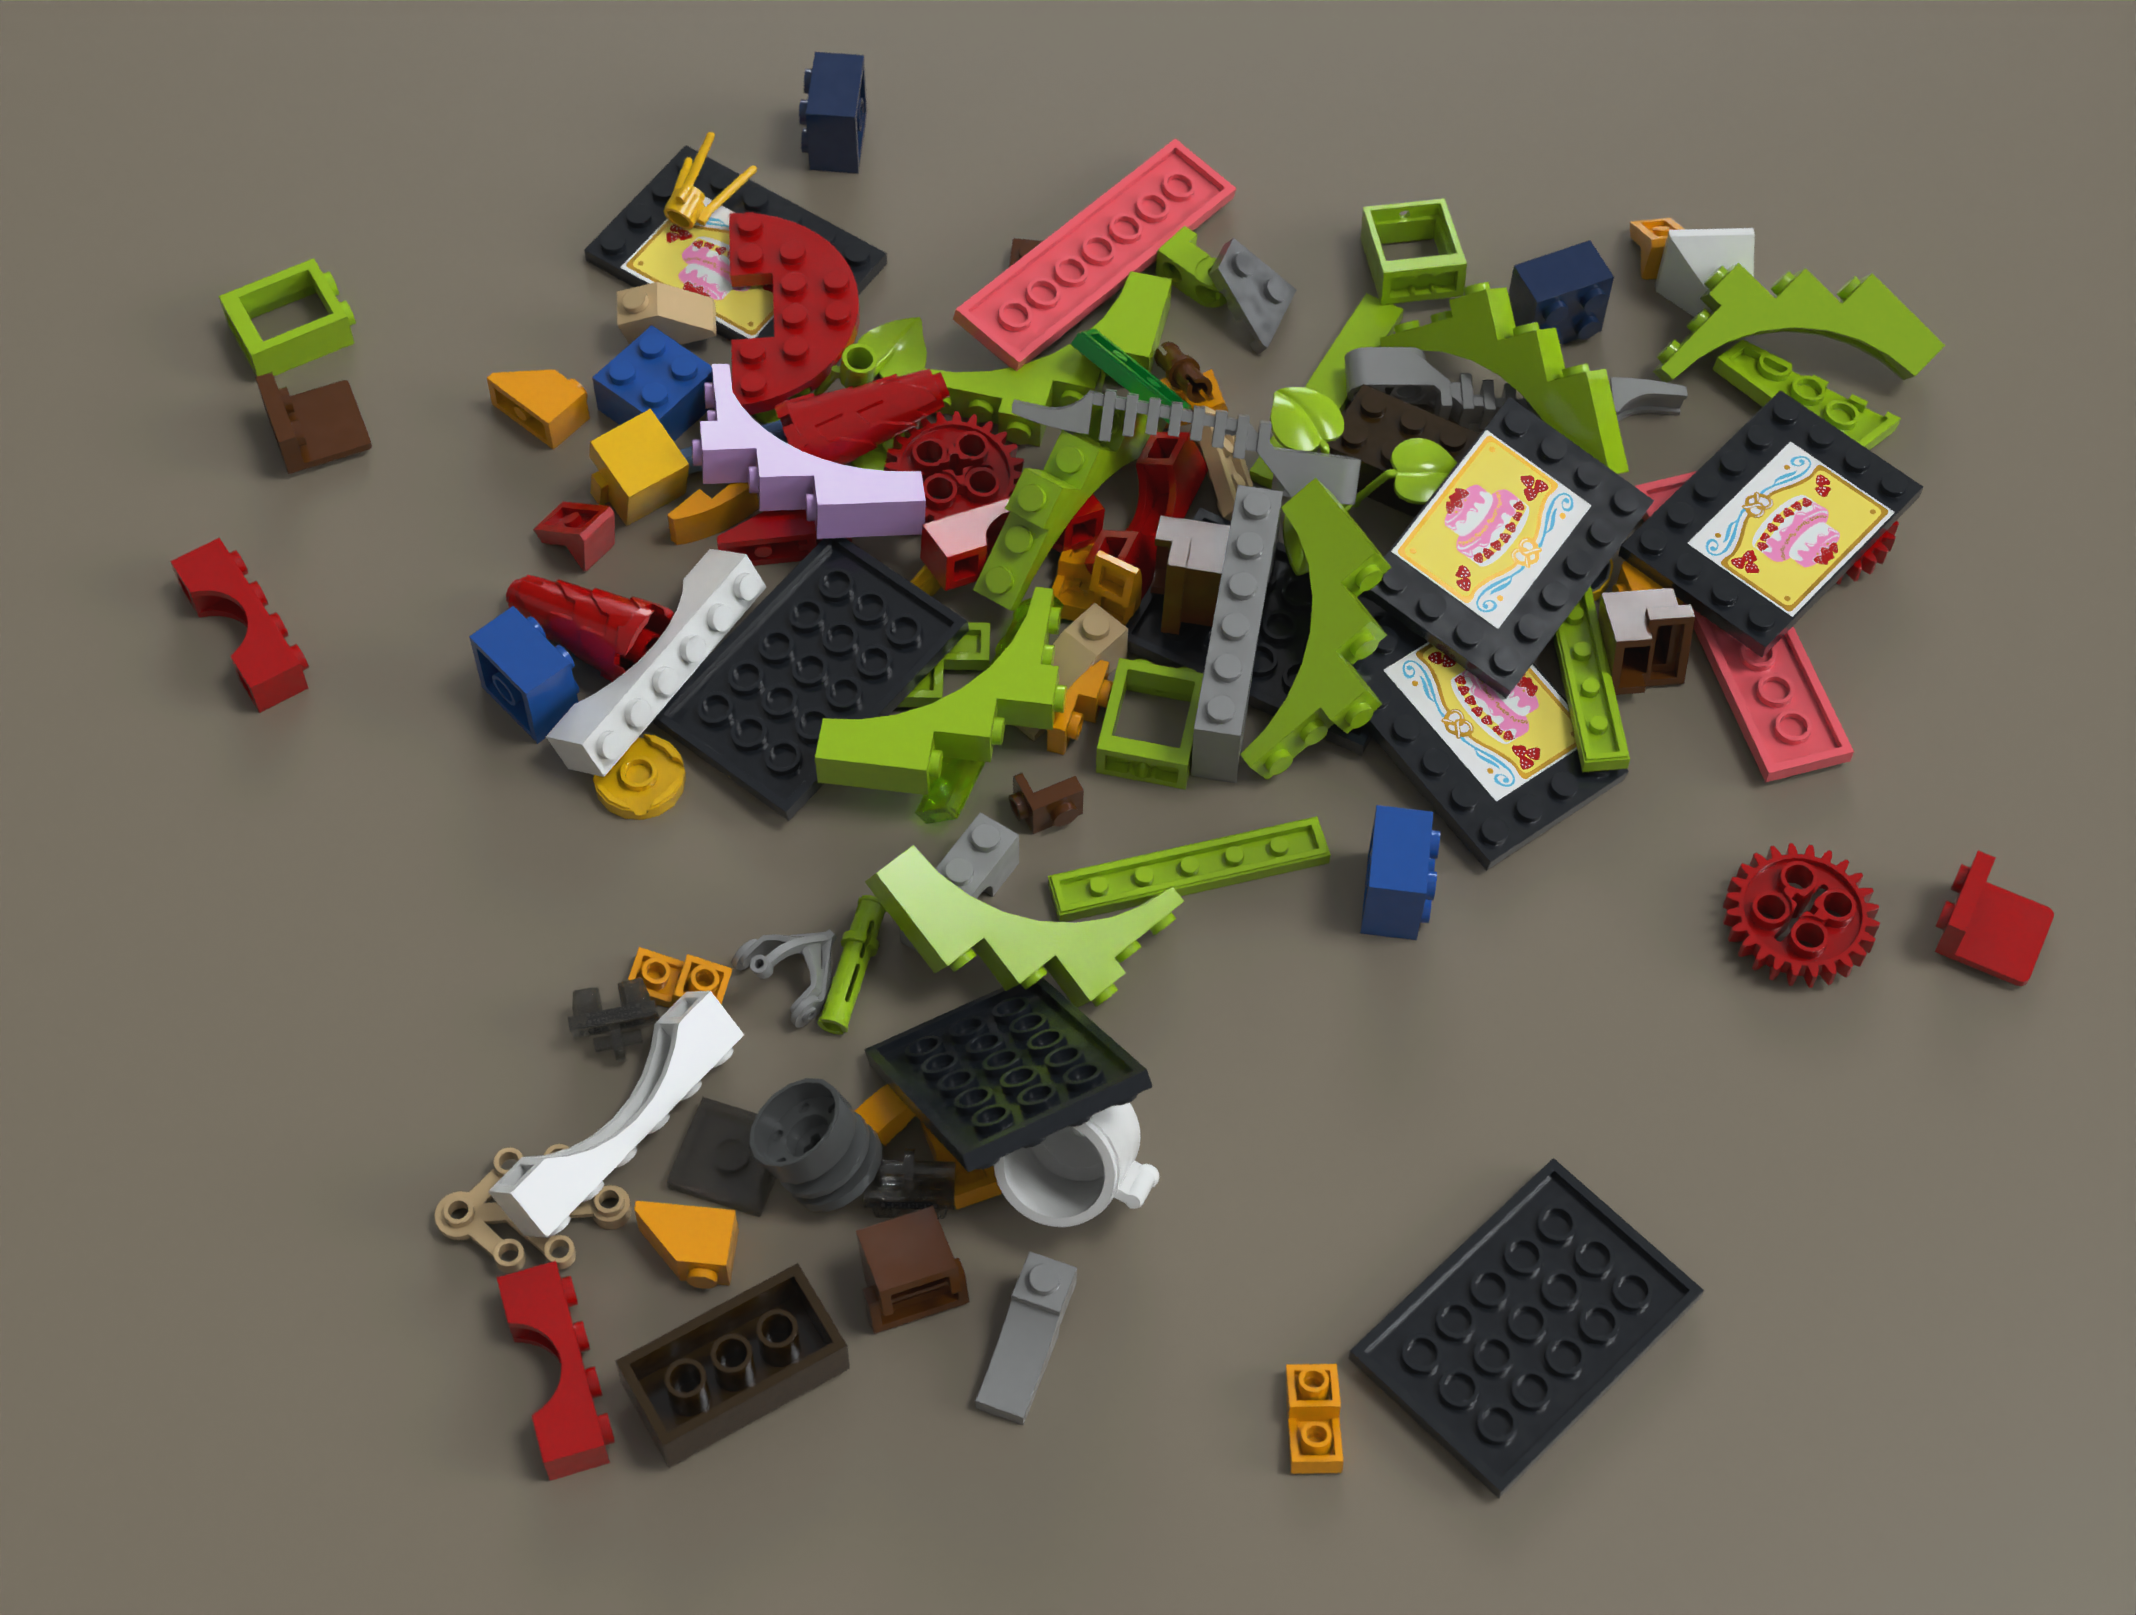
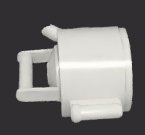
M1130 1103L1120 1106L1113 1105L1092 1115L1088 1122L1075 1127L1063 1128L1048 1135L1037 1146L1020 1148L1001 1157L999 1162L994 1165L997 1183L1008 1202L1025 1217L1052 1227H1070L1087 1222L1105 1210L1113 1198L1124 1202L1131 1209H1138L1143 1205L1149 1192L1156 1186L1160 1177L1158 1170L1153 1165H1142L1135 1161L1140 1147V1127L1136 1113Z

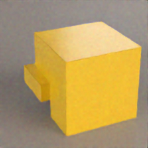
M651 408L590 441L589 457L599 470L591 475L590 493L598 505L610 502L626 527L686 494L689 463Z

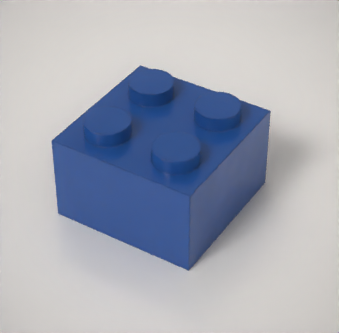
M652 325L592 377L597 409L621 425L651 408L674 442L707 413V410H710L705 409L704 382H712V366Z
M514 606L469 636L482 688L537 744L540 743L569 709L579 702L577 694L580 692V688L573 677L572 669L575 667L572 657L561 645L554 647L546 639V634L536 619L532 616L525 618Z
M1376 805L1367 858L1360 934L1417 940L1420 922L1429 923L1437 882V872L1434 871L1435 859L1438 858L1440 831L1432 830V811Z

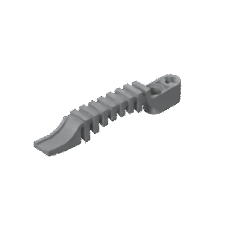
M1362 347L1351 350L1344 357L1347 398L1351 402L1364 384L1409 404H1428L1435 410V415L1446 420L1450 416L1458 425L1468 428L1470 423H1478L1479 429H1485L1507 399L1511 397L1541 419L1524 396L1523 399L1516 398V389L1510 384L1504 383L1502 397L1499 398L1495 397L1493 380H1482L1480 394L1473 395L1471 373H1461L1459 382H1450L1449 379L1426 361L1425 353L1418 348ZM1610 378V388L1618 422L1628 416L1639 413L1680 415L1681 405L1688 396L1687 387L1678 384L1638 378Z
M1106 389L1105 393L1090 390L1077 402L1062 407H1048L1015 399L1012 404L1011 413L1050 427L1084 434L1089 433L1092 406H1103L1099 440L1109 442L1115 409L1125 411L1122 436H1134L1137 413L1148 415L1145 434L1157 435L1159 417L1170 419L1168 436L1179 437L1181 421L1192 423L1190 440L1201 441L1203 425L1213 427L1212 447L1223 449L1225 435L1235 436L1233 458L1244 459L1245 450L1256 451L1273 472L1271 490L1283 491V496L1293 497L1316 477L1336 497L1340 504H1355L1361 459L1274 447L1270 442L1271 421L1260 420L1257 432L1249 422V415L1238 414L1237 418L1228 417V412L1224 410H1216L1215 414L1206 413L1203 406L1194 405L1193 410L1183 408V402L1172 401L1171 406L1161 404V398L1150 397L1148 402L1138 400L1139 394L1128 393L1127 397L1117 396V390Z

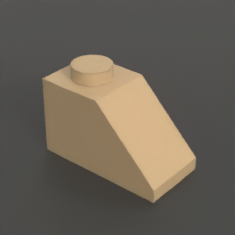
M654 282L617 291V326L629 344L651 325L680 345L717 336L716 303L711 297L660 282Z

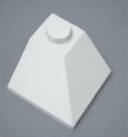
M1754 228L1669 230L1655 283L1656 292L1693 317L1704 308L1710 313L1712 310L1700 298L1708 290L1704 285L1705 281L1720 266L1723 265L1728 270L1735 264L1740 263L1752 276L1754 275Z

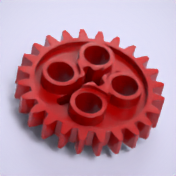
M959 411L954 412L952 421H946L943 414L937 412L935 423L931 424L927 418L919 421L918 429L914 427L904 432V437L899 435L894 437L893 448L887 450L884 471H921L926 498L925 524L1011 497L1022 474L1024 459L1016 458L1017 444L1005 445L1007 432L1003 431L993 435L991 433L993 422L989 421L984 426L979 427L976 425L977 415L975 414L969 418L968 422H962ZM965 453H971L976 456H968ZM922 460H931L933 463H927ZM975 489H981L987 493H980L975 491ZM932 496H940V497H943V498H945V499H936V498H933Z
M1789 843L1785 855H1782L1775 846H1770L1766 859L1756 852L1753 854L1750 866L1744 863L1740 865L1736 877L1731 878L1727 889L1729 893L1726 894L1723 902V908L1727 909L1723 925L1732 926L1728 940L1729 942L1743 941L1738 956L1745 957L1753 954L1756 957L1752 966L1754 971L1760 969L1765 964L1771 967L1769 979L1772 981L1780 972L1787 974L1789 986L1794 985L1798 976H1803L1809 988H1813L1818 975L1828 985L1833 983L1837 974L1836 971L1847 978L1853 965L1860 967L1867 953H1870L1876 940L1874 937L1880 926V922L1874 920L1879 910V905L1868 903L1874 892L1873 888H1858L1863 874L1860 872L1849 876L1845 873L1849 864L1848 860H1844L1837 865L1832 864V851L1830 850L1825 852L1821 858L1815 857L1814 847L1810 844L1804 854H1798L1793 843ZM1789 883H1796L1803 889L1794 888ZM1819 889H1825L1826 891L1814 901L1811 911L1804 912L1784 940L1777 941L1776 938L1787 930L1791 918H1797L1807 907L1811 897ZM1826 910L1834 911L1838 913L1841 917L1833 916L1829 914ZM1760 913H1768L1775 919H1768ZM1799 941H1806L1813 946V948L1806 947L1802 945Z

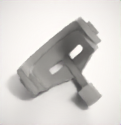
M830 929L826 932L796 935H763L758 940L751 939L743 944L733 956L732 965L739 971L750 967L757 977L766 979L772 975L773 967L780 961L793 954H802L810 971V986L792 1004L790 1020L795 1027H803L824 1008L832 982L831 950L837 936Z

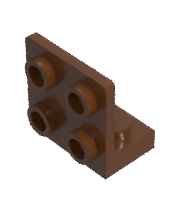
M272 372L255 377L288 474L372 448L370 437L347 380L290 396L287 387L278 389Z

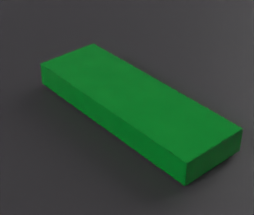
M1097 329L1078 332L1071 342L1075 349L1127 391L1139 394V400L1149 402L1150 397L1161 398V404L1170 406L1172 401L1183 402V408L1192 410L1190 404ZM1162 418L1169 424L1170 419Z

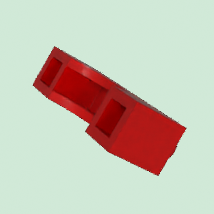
M1157 432V435H1150L1136 462L1139 498L1132 522L1125 531L1101 530L1084 562L1092 576L1096 554L1099 551H1103L1140 569L1142 576L1141 600L1148 591L1154 575L1157 546L1154 545L1160 515L1184 519L1208 472L1207 464L1194 440H1190V432H1180L1179 437L1168 436V432Z
M1093 494L1068 523L1053 545V549L1062 553V551L1071 549L1075 551L1095 543L1100 531L1103 530L1105 508ZM1010 498L922 524L920 559L945 591L978 580L1010 511L1005 509Z
M217 538L170 561L181 590L199 618L223 616L235 619L247 627L243 642L230 657L239 682L259 713L308 689L303 671L308 669L309 665L303 652L297 644L289 646L284 639L289 635L283 621L277 612L269 615L266 611L265 606L268 605L266 596L257 581L248 583L245 578L248 570L237 550L229 553L221 539Z
M552 1261L496 1277L514 1342L539 1346L550 1352L561 1364V1377L554 1395L540 1410L532 1415L549 1481L609 1464L606 1445L615 1443L608 1413L597 1415L593 1399L601 1397L603 1394L595 1366L585 1369L581 1353L591 1349L583 1320L573 1323L569 1307L579 1305L571 1275L561 1278L557 1262Z

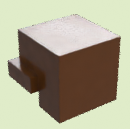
M1160 515L1154 546H1157L1156 562L1150 593L1164 595L1161 632L1179 635L1181 622L1212 627L1230 525Z
M1673 588L1601 593L1598 620L1615 695L1645 693V688L1648 686L1684 684L1695 621L1691 604L1678 605Z
M933 1206L856 1230L864 1278L868 1286L863 1288V1295L868 1320L874 1334L970 1303L965 1271L959 1257L954 1258Z

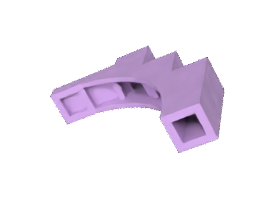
M712 364V382H704L705 409L713 408L714 410H707V421H700V439L692 440L693 466L702 467L703 484L748 482L749 493H758L760 511L806 509V520L815 521L817 539L922 534V524H925L926 498L921 471H882L842 465L818 458L783 442L765 430L741 406L732 392L730 365Z

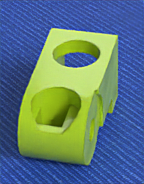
M1184 226L1157 250L1155 274L1159 277L1172 279V286L1197 303L1210 308L1220 307L1227 300L1218 291L1209 276L1217 258L1210 257L1209 254L1197 247V234Z

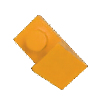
M1672 218L1630 221V238L1641 247L1642 279L1657 278L1668 231L1684 230Z

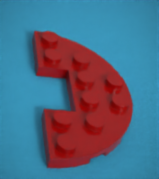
M754 212L729 213L730 278L732 287L773 284L774 337L731 340L732 392L747 413L753 415L773 410L775 405L788 400L789 397L800 393L806 388L813 391L821 385L831 373L832 367L842 358L844 350L854 344L860 323V304L857 284L847 261L822 236L805 226L779 217Z

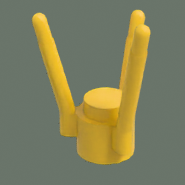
M713 132L707 133L694 162L690 157L685 159L672 195L663 211L672 223L684 229H692L696 222L705 226L712 213L757 171V167L751 165L705 207L703 202L705 195L693 185L715 138Z

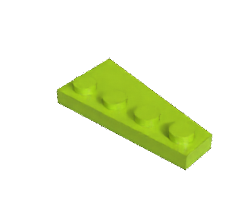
M1744 339L1717 357L1712 369L1762 407L1781 390L1868 450L1874 448L1896 431L1902 419L1890 412H1887L1883 417L1867 409L1868 401L1854 394H1851L1849 399L1827 389L1829 382L1814 374L1813 376H1801L1793 372L1792 363Z

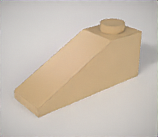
M1096 603L1065 628L1052 644L1055 645L1053 666H1059V685H1067V690L1084 672L1098 661L1110 662V674L1117 668L1119 658L1127 659L1128 628ZM1016 726L1033 741L1047 730Z

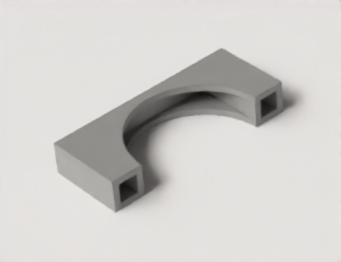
M1244 485L1237 486L1194 725L1191 776L1232 783L1237 782L1261 618L1268 582L1271 583L1278 545L1283 491Z

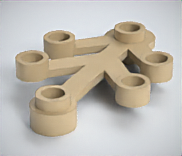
M555 1144L550 1146L544 1155L569 1147L564 1144ZM508 1147L500 1150L494 1157V1168L470 1192L457 1191L450 1193L436 1207L435 1222L439 1231L444 1236L454 1240H467L471 1238L495 1259L497 1267L504 1273L517 1272L524 1266L526 1256L523 1246L515 1239L503 1240L487 1224H509L545 1255L547 1263L556 1261L559 1270L570 1267L576 1259L575 1247L569 1237L565 1235H554L547 1238L524 1236L497 1202L488 1203L493 1198L488 1191L509 1171L501 1168L502 1164L510 1159L519 1161L523 1157L522 1153L516 1148ZM607 1185L592 1199L581 1202L569 1216L571 1218L593 1217L594 1221L601 1228L614 1230L624 1226L629 1221L632 1207L629 1196L624 1189L615 1185ZM608 1198L619 1200L617 1205L612 1208L601 1206V1203ZM465 1208L468 1210L466 1216L461 1219L451 1217V1214L458 1209ZM557 1247L569 1249L567 1255L562 1258H555L551 1254ZM514 1250L518 1252L517 1258L513 1261L505 1262L501 1260V1256L506 1251Z

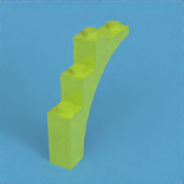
M1737 263L1728 270L1723 265L1720 266L1705 281L1704 285L1708 290L1700 299L1712 311L1709 313L1705 308L1701 310L1686 326L1691 331L1680 344L1675 339L1672 340L1658 354L1656 358L1661 363L1653 373L1662 382H1669L1674 380L1698 358L1723 344L1752 335L1791 332L1819 335L1850 344L1878 359L1901 379L1906 380L1915 377L1945 345L1873 273L1860 280L1853 276L1836 293L1840 298L1838 300L1806 268L1796 272L1794 275L1787 271L1770 288L1774 293L1772 296L1740 263Z
M1131 271L1119 298L1104 318L1091 328L1097 329L1150 373L1155 361V350L1159 348L1171 307L1172 279ZM1071 343L1053 354L1024 364L1017 371L1011 367L992 371L972 372L930 369L933 375L941 372L950 393V397L943 399L945 407L934 413L941 412L942 414L953 415L955 411H959L960 416L970 418L975 414L977 415V422L992 421L998 424V433L1007 432L1006 440L1015 444H1029L1038 447L1041 446L1047 425L1011 413L1014 399L1048 407L1067 406L1083 398L1090 390L1102 392L1105 378L1109 376L1075 349Z
M1489 282L1464 287V296L1449 300L1451 310L1430 315L1432 323L1420 326L1419 320L1401 323L1394 326L1395 334L1380 338L1381 347H1412L1422 351L1444 352L1472 360L1503 378L1525 397L1545 423L1617 474L1629 472L1606 369L1590 371L1588 363L1565 368L1556 328L1539 329L1538 322L1515 326L1507 287L1490 289Z
M1093 405L1088 434L1062 430L1044 469H1023L1005 507L1010 513L973 588L974 591L1010 611H1017L1034 576L1071 519L1088 498L1110 476L1124 465L1139 458L1150 437L1149 434H1145L1148 415L1137 413L1134 436H1122L1125 411L1115 409L1110 442L1099 440L1103 406ZM1161 417L1158 419L1157 432H1163L1167 424Z
M1316 477L1281 507L1298 534L1308 562L1311 582V626L1302 665L1287 698L1268 726L1240 754L1251 769L1267 780L1273 775H1278L1288 769L1293 762V758L1307 746L1314 745L1322 740L1327 734L1328 728L1333 724H1336L1348 734L1351 730L1365 725L1372 718L1374 711L1382 705L1381 701L1352 665L1358 660L1371 655L1376 650L1378 643L1387 636L1357 597L1364 591L1374 588L1381 581L1383 575L1392 567L1336 497Z
M1035 587L1027 616L1012 642L988 669L963 688L929 705L896 715L867 719L823 718L815 753L818 783L929 795L931 779L940 778L943 757L991 762L994 745H1002L1005 725L1053 730L1055 713H1064L1067 685H1059V666H1053L1055 645H1049L1050 634H1059L1061 622V608L1054 607L1053 589Z
M914 845L865 881L934 973L947 966L955 972L978 954L1005 991L1019 984L1026 990L1049 972L1077 1008L1088 1002H1092L1097 1007L1116 993L1118 989L1114 982L1126 973L1119 963L1141 948L1137 939L1148 930L1153 935H1156L1176 919L1172 911L1184 902L1172 886L1137 908L1110 918L1077 923L1038 921L1003 912L968 895L941 875Z

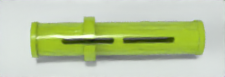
M862 895V898L859 897L850 930L843 933L841 939L843 951L832 979L821 1017H819L817 1022L820 1028L829 1033L839 1035L844 1034V1032L847 1033L848 1024L861 990L870 957L877 954L879 948L877 936L884 914L887 911L876 896Z

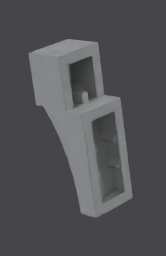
M1029 1251L1012 1293V1300L995 1351L976 1398V1409L1024 1425L1058 1339L1060 1324L1077 1284V1267Z

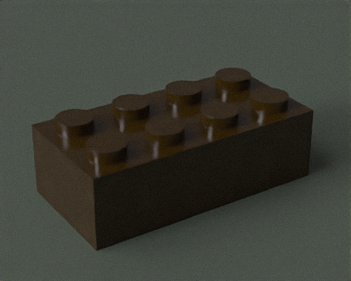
M1363 384L1343 415L1344 431L1342 435L1334 441L1327 442L1330 448V454L1361 459L1357 493H1359L1383 472L1394 469L1391 464L1392 452L1397 445L1405 440L1423 438L1434 441L1442 446L1458 463L1480 434ZM1395 478L1387 480L1367 496L1412 517H1416L1425 505L1413 504L1400 499L1394 491Z
M798 1263L615 1361L621 1384L668 1468L850 1369L847 1344Z

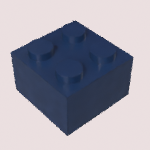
M815 52L812 69L806 68L804 73V94H808L807 100L801 99L799 106V124L806 125V128L802 130L801 151L802 153H808L810 170L859 174L867 118L864 55Z
M1590 240L1514 265L1508 295L1516 327L1538 322L1539 329L1556 328L1560 345L1578 339H1588L1602 331L1614 276Z

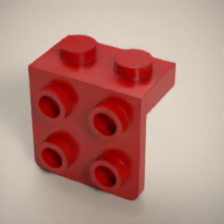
M1978 850L1971 866L1961 864L1950 890L1957 892L1958 895L1955 903L1946 900L1935 927L1942 929L1943 932L1935 952L2016 986H2024L2032 975L2053 921L2054 912L2043 904L1986 882L1996 857Z

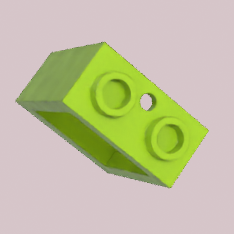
M1445 198L1363 207L1361 242L1381 305L1464 296L1463 288L1465 287L1467 262ZM1408 211L1406 214L1400 215L1401 212ZM1434 238L1439 255L1386 261L1381 244Z
M314 258L219 296L226 322L256 377L271 372L273 376H276L355 344L350 326L356 324L353 312L346 300L338 301L336 296L339 295V290L332 274L329 271L322 273ZM314 293L318 294L329 315L263 341L251 320L252 318Z
M1119 658L1097 745L1096 773L1186 790L1192 764L1194 725L1204 673H1198L1186 667L1172 668L1156 665L1143 659L1129 660ZM1126 690L1190 702L1180 748L1115 736Z

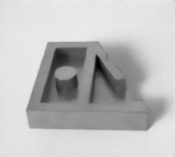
M1233 238L1224 244L1209 276L1218 291L1226 298L1227 306L1235 320L1243 318L1255 339L1249 344L1253 351L1259 354L1268 348L1296 289Z

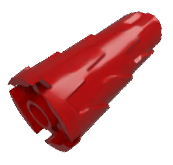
M929 368L902 376L894 374L856 387L850 386L816 396L814 393L783 401L775 405L774 408L778 419L780 418L783 426L782 429L789 445L818 458L847 465L858 457L876 449L878 445L916 427L918 421L945 407L943 399L950 397V393L941 372L933 375Z
M528 574L523 578L514 580L506 592V601L509 608L514 606L525 618L532 616L543 628L546 638L570 650L575 654V657L601 672L600 676L611 682L624 674L645 655L666 630L675 614L667 607L635 596L629 599L598 588L590 590L560 579L554 582Z

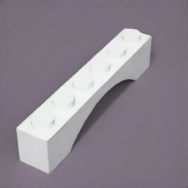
M709 549L683 579V591L678 608L668 627L656 643L636 664L616 680L595 694L574 704L549 732L546 738L568 769L605 777L766 589L765 583L747 554Z
M711 991L686 992L654 1024L651 1048L643 1073L631 1096L617 1114L595 1134L570 1148L547 1155L522 1157L488 1191L489 1194L524 1236L547 1238L558 1234L568 1225L571 1220L569 1215L581 1202L592 1199L604 1187L603 1180L612 1170L623 1166L637 1153L636 1146L645 1136L658 1131L668 1122L670 1118L668 1113L679 1101L686 1100L694 1095L702 1085L701 1079L712 1068L720 1066L732 1056L734 1052L732 1047L744 1036L743 1032Z

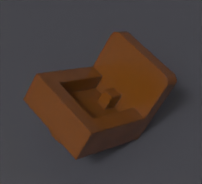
M1023 773L1013 776V794L1009 795V802L1015 817L1019 821L1025 819L1032 834H1035L1052 826H1065L1083 814L1084 790L1077 777L1073 776L1033 793Z

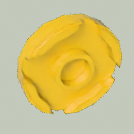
M643 734L644 738L638 737L605 777L594 775L593 782L598 800L609 812L624 819L644 820L660 816L672 808L683 794L686 773L681 754L670 742L656 735Z

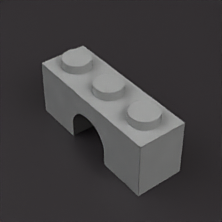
M980 812L935 869L976 899L983 891L993 897L1019 864V834ZM900 929L901 943L918 952Z

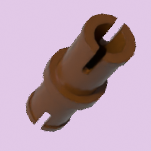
M1162 343L1161 346L1167 351V354L1164 355L1157 348L1154 360L1166 372L1168 381L1176 389H1181L1193 403L1205 401L1206 399L1199 391L1202 389L1210 396L1213 388L1211 381L1200 372V366L1197 361L1189 355H1184L1175 343Z

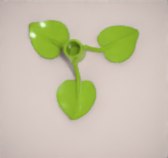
M913 317L895 320L866 332L856 344H852L844 350L841 366L834 365L829 376L813 392L814 395L823 394L836 379H840L841 384L847 388L872 382L878 374L881 378L894 374L902 376L921 371L925 368L927 361L921 318ZM806 388L800 393L789 397L788 400L807 395L810 389ZM775 409L752 415L763 424L780 420ZM894 438L878 445L876 449L858 457L850 464L853 467L884 471L887 450L893 448Z
M1287 387L1274 392L1270 421L1272 423V433L1278 443L1287 449L1313 452L1319 446L1321 453L1330 454L1327 442L1340 438L1344 431V419L1337 405L1327 396L1308 388ZM1423 438L1405 440L1397 445L1392 452L1391 464L1394 469L1386 470L1356 494L1355 504L1341 505L1349 513L1352 507H1359L1363 499L1391 478H1395L1394 491L1400 499L1413 504H1426L1456 466L1457 462L1442 446L1434 441ZM1285 515L1283 520L1284 547L1296 576H1300L1309 572L1308 562L1298 534Z

